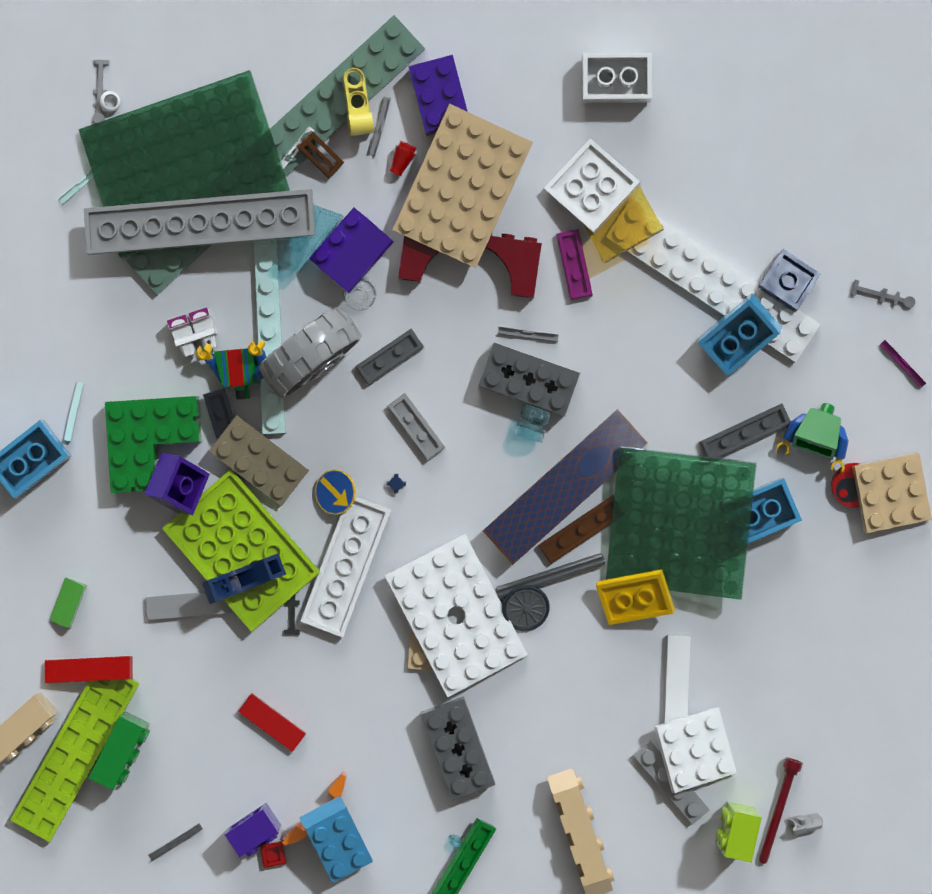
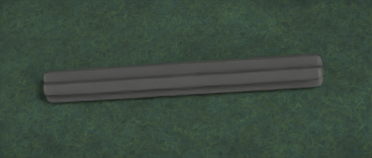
M598 553L497 586L496 591L499 598H504L516 587L522 585L538 587L605 564V559L602 553Z

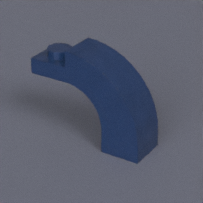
M277 553L204 581L202 585L209 604L284 576L286 572Z

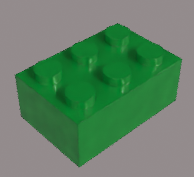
M126 711L121 714L89 779L111 790H114L117 786L121 787L130 774V771L127 770L128 766H132L140 754V751L137 750L138 746H142L150 733V730L147 729L150 723Z

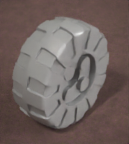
M335 307L323 313L316 320H312L299 333L293 334L284 341L283 345L276 348L261 362L259 370L271 389L279 397L284 398L329 370L334 363L360 341L362 335L348 314L341 308Z

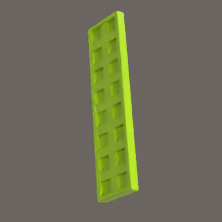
M131 679L89 681L11 817L10 820L51 842L100 756L118 717L126 710L140 682Z

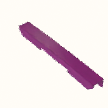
M886 340L880 344L920 388L927 384Z

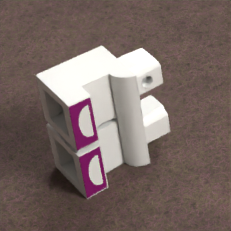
M209 307L167 320L175 345L180 347L185 358L196 354L193 342L201 340L204 348L206 344H210L212 349L217 347L215 338L217 331Z

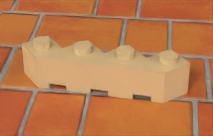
M573 768L548 776L550 789L585 894H604L613 891L611 881L615 879L611 867L607 869L605 867L600 852L605 849L601 837H595L590 820L594 819L591 807H585L580 792L581 789H584L581 777H575Z

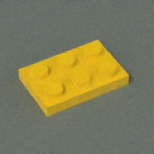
M662 570L597 581L596 589L609 625L674 614L675 608Z

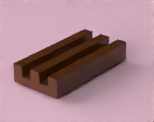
M311 130L308 133L309 135L304 137L303 141L296 147L329 179L344 162ZM312 139L318 142L337 161L335 165L310 142ZM306 145L331 168L329 171L304 149Z

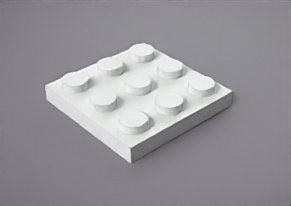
M590 138L544 187V190L595 234L641 183Z
M719 707L654 726L672 793L737 773Z

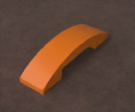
M344 771L327 790L333 796L330 801L339 796L341 797L347 776ZM298 822L283 839L282 843L286 846L307 837L308 834L304 826Z

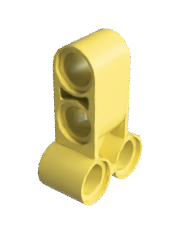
M358 68L348 69L343 75V87L348 113L347 125L349 135L356 136L374 133L373 118L369 110L364 74ZM350 72H355L359 75L360 80L357 85H351L348 82L347 76ZM354 95H359L363 99V104L360 108H355L351 104V98Z

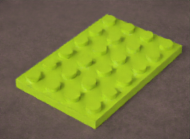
M232 469L202 493L193 516L179 513L162 528L206 580L226 574L274 554H279L286 575L223 599L251 632L320 573L315 564Z

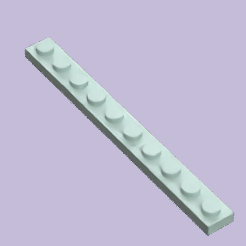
M277 239L254 241L258 343L260 341L265 342L263 350L266 357L282 345ZM263 377L260 383L262 434L286 433L284 398L279 397Z

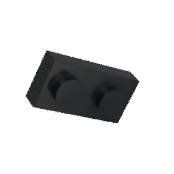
M225 388L203 394L216 438H219L234 418Z

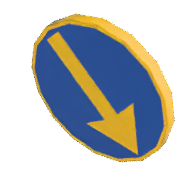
M333 469L326 471L319 477L316 483L315 496L321 509L328 514L339 515L347 512L352 507L356 497V488L350 475L342 470Z

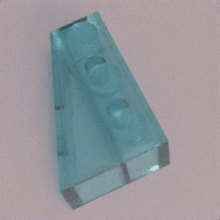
M314 205L316 236L285 239L277 265L300 274L310 262L309 258L343 220L344 216Z

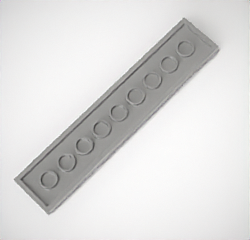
M312 189L84 208L87 255L316 236Z

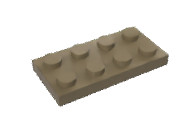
M238 415L233 418L209 449L211 454L280 506L284 504L309 471Z

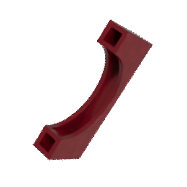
M502 233L501 237L492 236L491 234L485 248L498 256L505 265L511 281V296L533 299L542 243H538V239L533 237H524V240H517L515 235ZM404 236L398 279L421 282L427 265L439 251Z

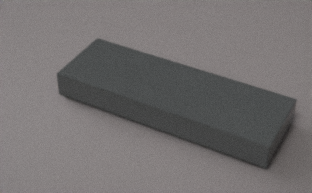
M411 328L355 367L367 385H369L423 349L424 346Z

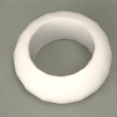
M107 91L101 95L100 106L104 111L114 112L120 107V98L115 92ZM106 96L115 98V107L109 108L105 105L104 99Z

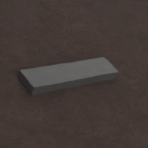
M783 403L699 442L708 462H711L788 426L791 421Z

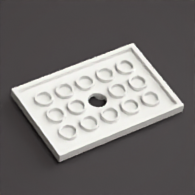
M466 534L384 575L446 697H450L528 655L511 621L509 620L508 622L504 618L502 604ZM454 606L461 607L465 612V618L460 624H452L448 620V611Z

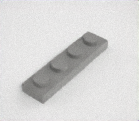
M650 740L633 754L692 825L710 810L692 788L677 793L671 792L661 752Z

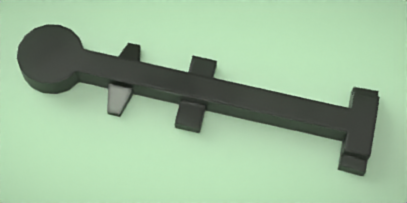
M294 595L286 602V605H290V629H285L284 634L300 635V630H295V605H300V600H295Z

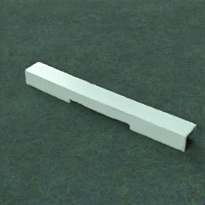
M78 381L64 437L66 441L72 440L77 411L84 383Z

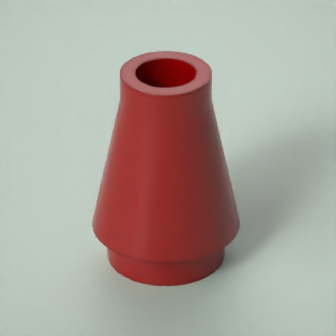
M400 140L399 145L395 146L389 171L402 176L404 170L416 156L415 151L417 148Z

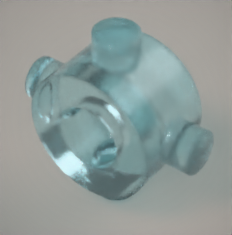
M456 834L449 835L448 837L450 839L449 843L459 848L464 840Z

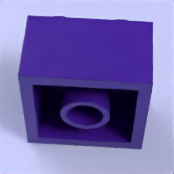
M162 452L145 495L174 512L193 516L210 473L181 456Z
M265 803L230 826L224 835L239 858L244 854L249 857L258 850L262 842L268 844L278 837L281 824L268 804Z

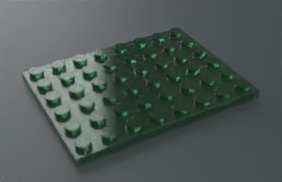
M250 70L78 129L103 207L291 191ZM142 251L121 252L118 254L122 259Z

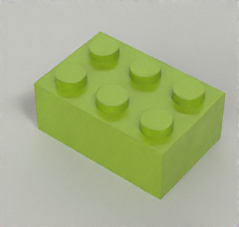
M728 801L726 807H722L720 813L722 827L717 829L715 842H717V846L724 857L752 863L762 819L754 807Z

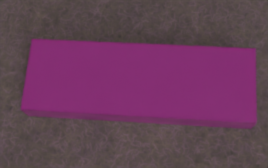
M579 229L557 233L556 236L570 301L593 296Z

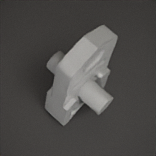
M818 813L804 816L799 815L789 817V824L794 827L793 835L795 836L821 829L823 818Z

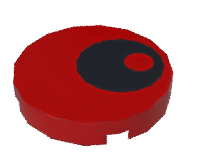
M860 463L845 464L844 471L840 473V467L833 474L831 480V491L836 500L842 505L851 508L859 507L852 466L859 465Z

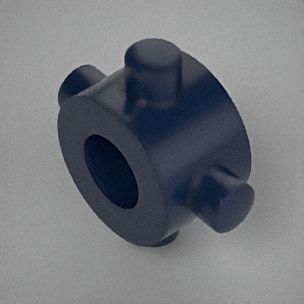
M394 474V477L387 481L386 485L390 486L394 493L397 494L398 490L406 486V481H403L399 474Z

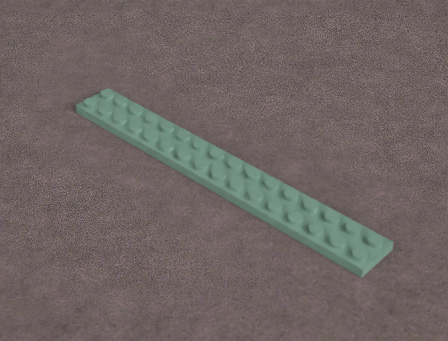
M393 15L194 199L271 192L307 158L299 150L292 159L291 156L296 149L290 155L287 154L300 137L301 141H303L302 139L309 135V132L304 133L308 127L315 130L314 133L325 142L347 122L348 113L343 87L344 72L351 68H358L363 72L369 102L417 58L425 48L400 20ZM350 72L347 80L351 85H357L360 77L357 73ZM354 95L351 98L352 106L360 108L363 104L362 97ZM314 139L310 141L316 148L321 146ZM308 145L304 147L310 155L314 152ZM285 157L290 162L281 172V167H277V165ZM212 245L136 251L126 261L158 295Z

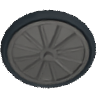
M522 585L514 588L506 595L502 604L504 618L508 622L510 620L513 627L521 631H529L541 626L547 619L550 611V604L546 594L541 589L531 585Z

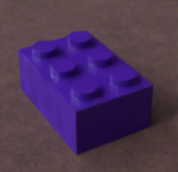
M453 55L408 66L426 136L436 134L449 104L468 112Z

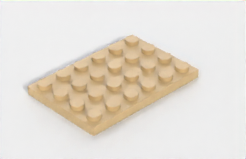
M449 104L393 227V231L476 268L533 142Z

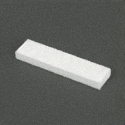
M667 635L664 723L688 716L690 635Z

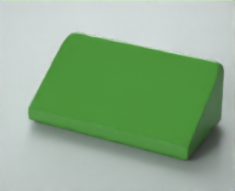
M65 577L50 620L63 627L71 628L87 585Z

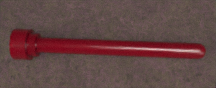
M785 758L783 767H785L784 772L786 773L759 857L761 864L768 862L794 776L801 772L803 762L796 759Z

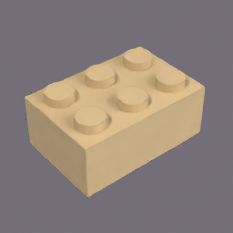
M41 692L32 696L0 725V762L5 759L9 762L22 751L20 747L22 744L27 746L40 735L37 732L39 729L43 731L57 720L54 716L58 713V710Z

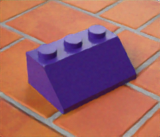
M353 207L309 259L345 291L350 293L394 241Z

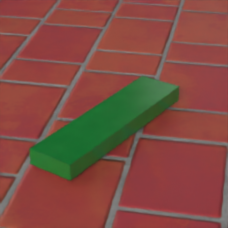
M476 818L431 894L459 893L495 833L496 828L493 825Z

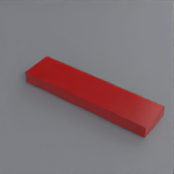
M133 656L45 660V683L133 679Z

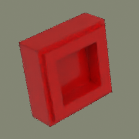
M282 841L260 844L264 868L287 863Z

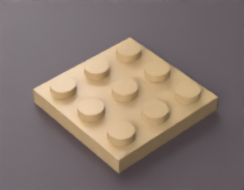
M919 453L852 466L864 533L932 520Z

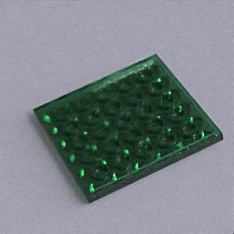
M619 447L606 580L662 570L669 591L741 600L757 462Z

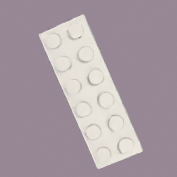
M356 496L352 507L340 515L320 568V573L317 576L300 622L342 638L344 637L391 509Z

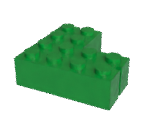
M199 396L105 402L111 493L135 492V487L136 492L146 491L158 463V444L202 442L201 421H194L193 418L200 417Z

